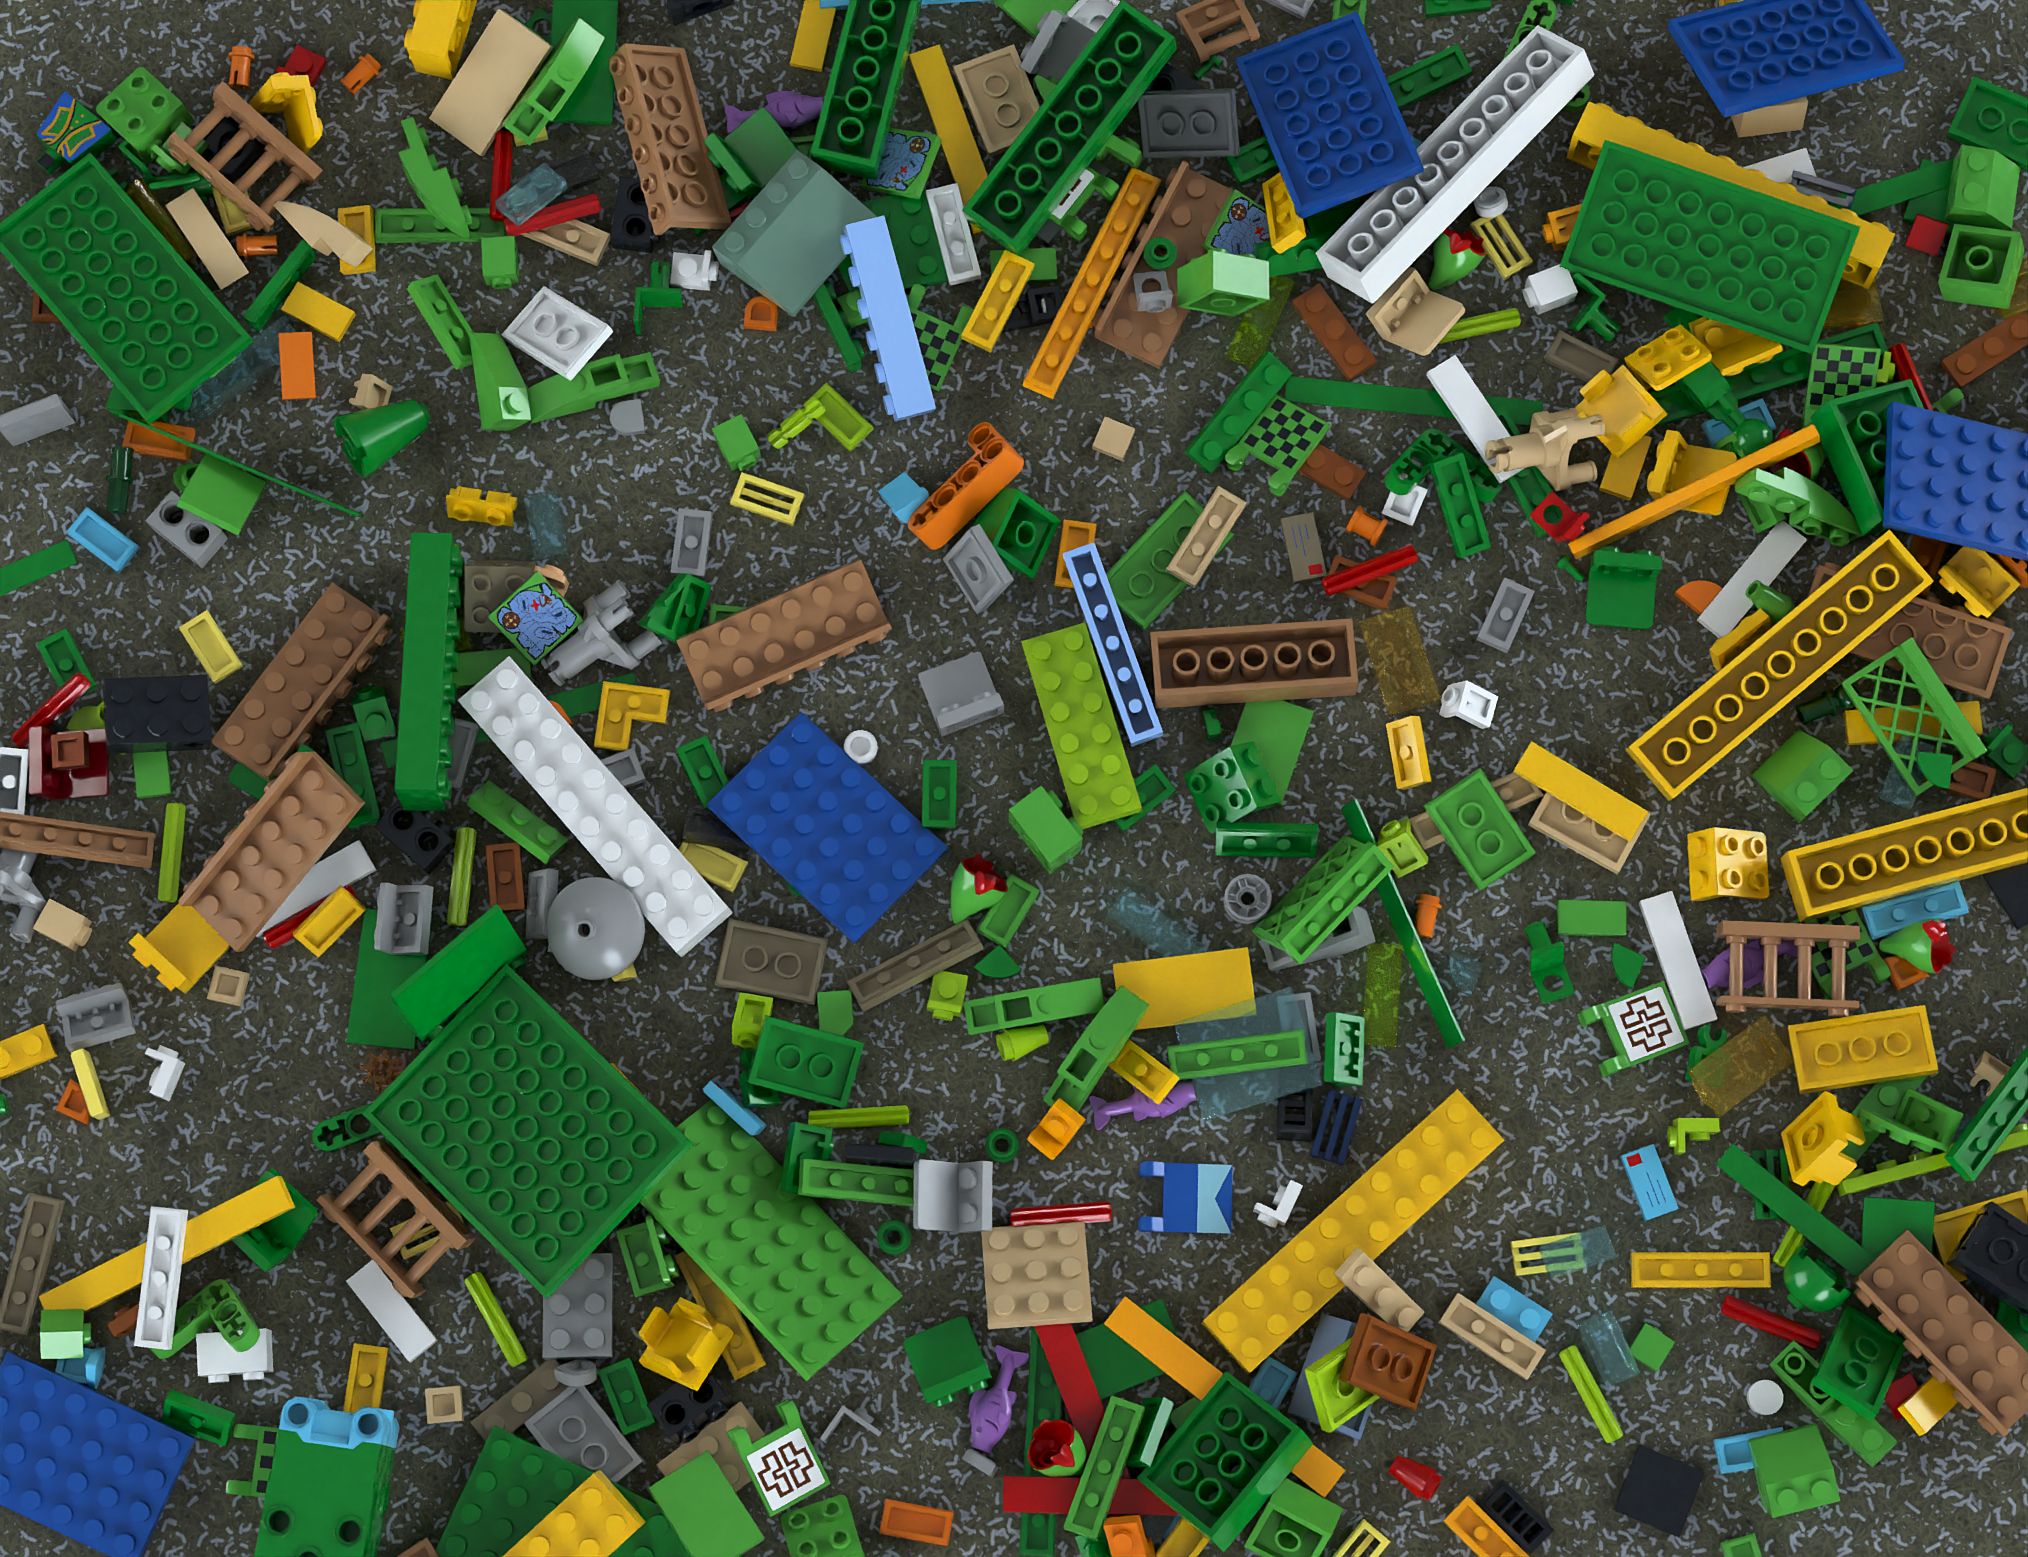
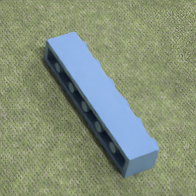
M885 216L845 225L843 229L844 234L840 235V242L844 255L850 254L853 267L848 268L852 286L859 287L862 298L857 300L858 310L861 319L867 318L870 331L866 332V339L870 351L876 350L879 363L874 364L878 382H884L887 395L883 396L887 415L893 414L895 422L931 413L936 409Z
M1093 542L1062 553L1131 747L1163 736L1160 722L1095 543Z

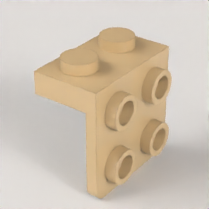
M1409 266L1367 311L1366 315L1382 339L1425 356L1436 347L1453 325L1456 324L1465 313V308L1458 301L1430 291L1418 271Z

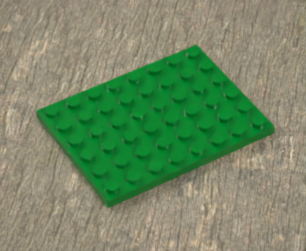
M507 964L498 971L362 1113L547 1299L694 1145Z

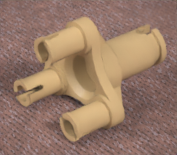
M1575 408L1553 413L1548 411L1536 412L1532 415L1529 433L1501 438L1497 441L1491 440L1486 443V460L1496 458V463L1490 464L1488 468L1492 473L1497 474L1502 472V470L1507 472L1536 466L1555 491L1569 489L1573 484L1596 481L1597 468L1593 461L1588 460L1568 465V458L1573 444L1577 443L1579 439L1604 435V422L1597 424L1603 418L1597 414L1579 419Z

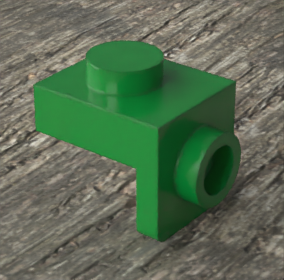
M367 686L359 689L357 694L352 696V706L364 742L397 733L387 701L385 687Z

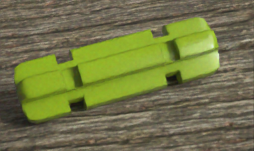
M811 398L804 404L805 408L796 410L780 423V428L775 427L767 434V439L774 448L780 449L788 443L789 437L793 439L813 422V418L817 419L825 413L826 409L818 398Z

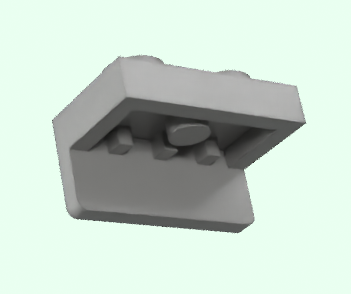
M388 882L380 884L377 897V924L374 931L375 950L392 955L428 954L434 887L428 885L397 886Z
M122 983L105 985L85 993L73 994L55 1002L56 1009L62 1018L65 1045L69 1052L136 1033L131 1000Z

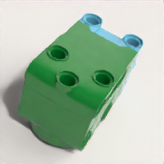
M294 1396L293 1399L287 1401L282 1409L254 1557H377L383 1533V1520L389 1501V1485L399 1433V1424L397 1419L393 1417L394 1411L363 1406V1408H360L353 1414L330 1410L325 1401Z

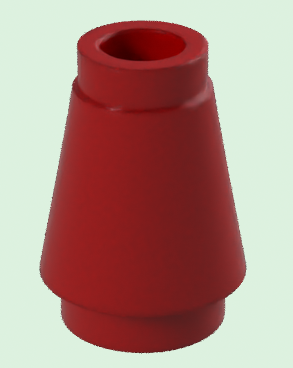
M1401 1455L1396 1457L1388 1471L1419 1500L1424 1498L1430 1501L1443 1479L1442 1476L1436 1473L1437 1469L1406 1457L1404 1458Z

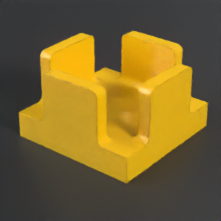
M1624 365L1611 375L1605 369L1601 370L1580 389L1579 392L1585 398L1575 407L1580 419L1597 414L1602 416L1603 420L1597 422V424L1604 422L1605 433L1602 436L1596 437L1617 459L1668 415Z
M1824 1091L1781 1132L1792 1181L1801 1186H1804L1810 1180L1819 1184L1825 1181L1834 1186L1838 1185L1857 1167L1855 1159L1841 1153L1848 1145L1847 1140L1859 1146L1866 1141L1861 1120L1839 1108L1836 1096L1827 1091Z
M680 1297L668 1315L663 1308L655 1306L639 1331V1336L646 1343L647 1348L639 1362L643 1367L698 1391L734 1333L730 1327L717 1322L706 1308Z

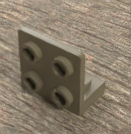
M469 559L465 564V631L502 633L488 618V614L533 574L536 561Z

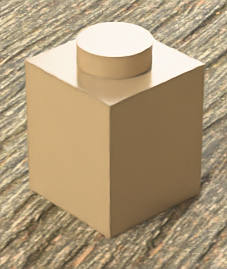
M49 898L33 929L76 951L79 945L84 946L92 932V929L89 927L92 921Z

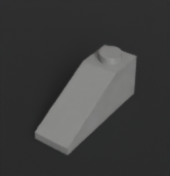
M1356 906L1302 964L1346 954L1376 942L1367 910ZM1261 940L1270 971L1300 965L1294 962L1284 951Z

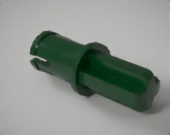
M115 446L112 447L110 475L106 476V480L109 481L106 510L113 514H124L127 509L129 484L133 483L130 474L134 450L128 447Z

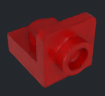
M296 45L285 67L278 66L276 73L287 72L290 76L308 75L310 86L314 87L327 61L325 58Z

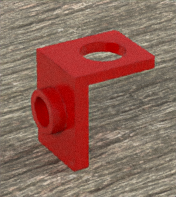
M1550 492L1529 515L1557 543L1567 541L1568 539L1571 541L1575 540L1586 528L1583 523L1590 517L1586 511L1576 514L1554 492ZM1549 505L1559 507L1562 512V518L1557 524H1549L1543 517V512Z

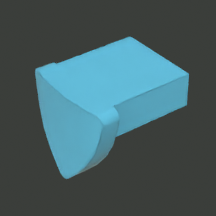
M905 472L878 491L885 503L892 509V512L907 524L910 516L929 498L928 491L924 487L920 488Z
M97 1346L95 1349L84 1348V1358L58 1359L55 1372L76 1382L85 1383L89 1388L97 1389L104 1369L105 1347Z

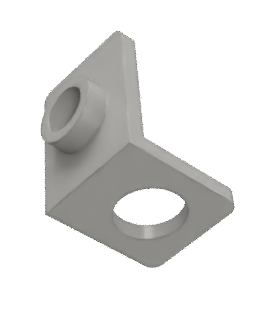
M1164 270L1134 274L1133 281L1138 312L1156 313L1164 311L1166 308H1171L1173 292L1168 289L1167 276ZM1147 280H1155L1160 284L1161 291L1143 293L1142 285Z
M842 1405L820 1439L826 1443L845 1414L879 1438L882 1432L871 1425L874 1418L857 1407L853 1413Z

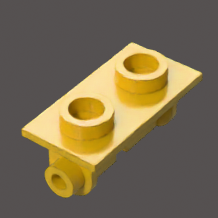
M458 486L457 489L451 488L449 495H446L447 514L450 518H455L459 521L484 522L493 526L505 525L513 527L514 525L513 510L515 511L517 507V497H512L511 493L488 491L486 500H481L482 490Z

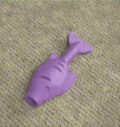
M779 91L766 95L768 105L764 108L770 112L781 128L793 130L820 117L824 100L823 96L812 97L793 91ZM726 105L724 108L727 117V134L729 135L757 110L741 112L733 106Z
M1757 940L1748 942L1743 948V988L1754 986L1763 981V970L1761 968L1764 965V947L1760 949ZM1781 941V946H1778V956L1785 953L1792 957H1798V947L1794 946V941ZM1730 948L1720 953L1706 968L1700 970L1708 989L1714 986L1729 987Z
M1178 1080L1159 1105L1133 1085L1132 1087L1135 1092L1128 1099L1107 1103L1099 1097H1089L1094 1112L1096 1130H1101L1109 1122L1111 1116L1134 1112L1135 1121L1143 1120L1147 1116H1160L1164 1118L1183 1108L1189 1102L1196 1101L1192 1080L1187 1082Z
M1000 1345L995 1347L997 1358L1001 1363L995 1386L988 1391L982 1389L975 1392L969 1404V1418L973 1439L971 1448L986 1454H991L992 1448L1002 1438L1011 1423V1406L1017 1398L1016 1392L1008 1391L1013 1371L1024 1365L1030 1358L1026 1353L1011 1351Z

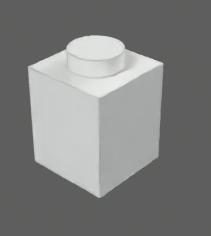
M1560 264L1530 275L1527 278L1525 289H1523V296L1529 308L1534 306L1537 315L1575 300L1578 292L1569 270L1559 267Z

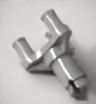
M616 580L614 584L598 596L592 595L583 602L585 606L584 621L577 626L579 631L550 652L548 658L544 657L541 659L544 669L549 668L552 671L548 675L557 685L562 686L567 678H573L598 658L632 670L641 663V658L657 646L663 644L661 637L649 630H645L629 643H623L613 628L634 614L631 608H627L629 605L625 601L631 595L620 580Z
M3 848L0 853V900L18 905L21 909L9 935L20 942L29 943L34 933L33 927L47 904L29 876L38 853Z

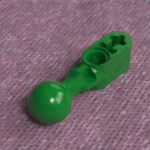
M1710 361L1674 382L1697 409L1702 412L1707 411L1715 421L1723 422L1732 433L1737 431L1738 441H1735V443L1732 441L1731 446L1738 457H1740L1738 451L1741 449L1747 455H1750L1774 443L1773 432L1767 423L1759 419H1747L1738 409V401L1730 393L1729 383Z

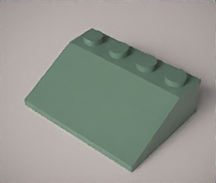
M796 150L712 248L720 265L794 317L848 255H844L840 242V235L844 234L843 229L845 225L877 216L820 165Z

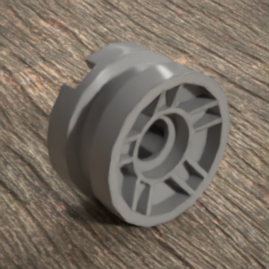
M1252 874L1239 875L1230 881L1225 890L1223 900L1225 911L1231 919L1238 923L1247 925L1257 923L1269 911L1272 894L1268 884L1259 876ZM1246 892H1249V895L1254 899L1251 905H1245L1241 901V897Z

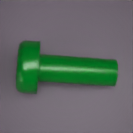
M1215 54L1209 56V60L1193 75L1200 80L1214 65L1219 67L1221 60Z
M1563 556L1556 566L1559 569L1565 568L1580 583L1585 576L1569 562L1570 556Z

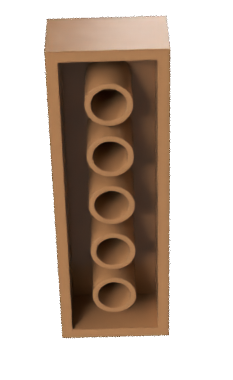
M1352 619L1150 632L1149 647L1154 709L1356 695L1358 672Z

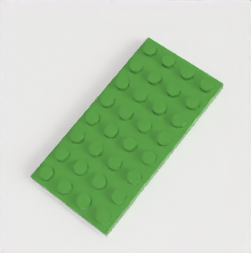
M711 1099L676 1127L694 1145L646 1194L640 1203L794 1369L808 1381L895 1305L903 1295L811 1197L780 1191L783 1167L753 1135L747 1133Z

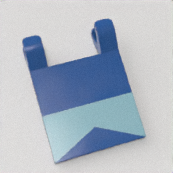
M1144 1161L1139 1165V1176L1163 1177L1162 1218L1143 1216L1138 1219V1231L1231 1234L1232 1165Z

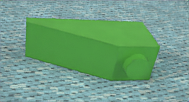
M472 332L469 334L482 430H514L531 420L527 387L502 335Z

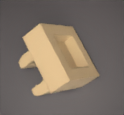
M362 374L361 379L354 382L353 386L358 388L355 398L349 399V403L361 410L388 405L393 386L372 374Z
M1984 1050L1976 1062L1971 1086L1975 1087L1978 1081L1982 1079L1989 1081L1990 1086L1986 1091V1096L1989 1097L2011 1067Z

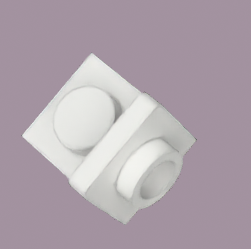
M705 250L704 255L674 252L670 286L710 291L711 281H717L719 268L718 261L713 259L712 251Z
M1403 473L1399 478L1403 480L1408 475ZM1425 477L1407 495L1401 496L1390 492L1382 514L1413 526L1430 484L1424 482Z
M1469 681L1450 684L1442 695V706L1439 714L1445 718L1457 716L1481 729L1488 728L1491 725L1498 696Z
M159 1045L157 1051L147 1048L146 1055L162 1062L161 1067H156L151 1075L149 1086L152 1088L149 1093L170 1101L185 1063L177 1059L178 1052Z
M1290 1180L1287 1187L1280 1185L1272 1204L1278 1206L1276 1211L1257 1202L1253 1212L1259 1214L1257 1220L1273 1228H1276L1278 1223L1285 1226L1303 1185Z

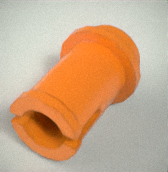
M234 46L232 47V52L228 54V58L231 59L228 86L233 89H241V86H243V89L247 90L250 88L251 62L254 61L255 56L252 55L251 48Z
M368 53L364 57L360 55L358 58L360 61L340 80L353 95H356L374 75H379L378 71L381 69V65Z
M243 233V236H237L238 256H244L245 259H249V256L278 255L277 234L248 236L247 233Z
M1420 894L1419 900L1415 901L1418 908L1414 927L1418 936L1433 938L1437 911L1442 909V905L1439 904V897Z

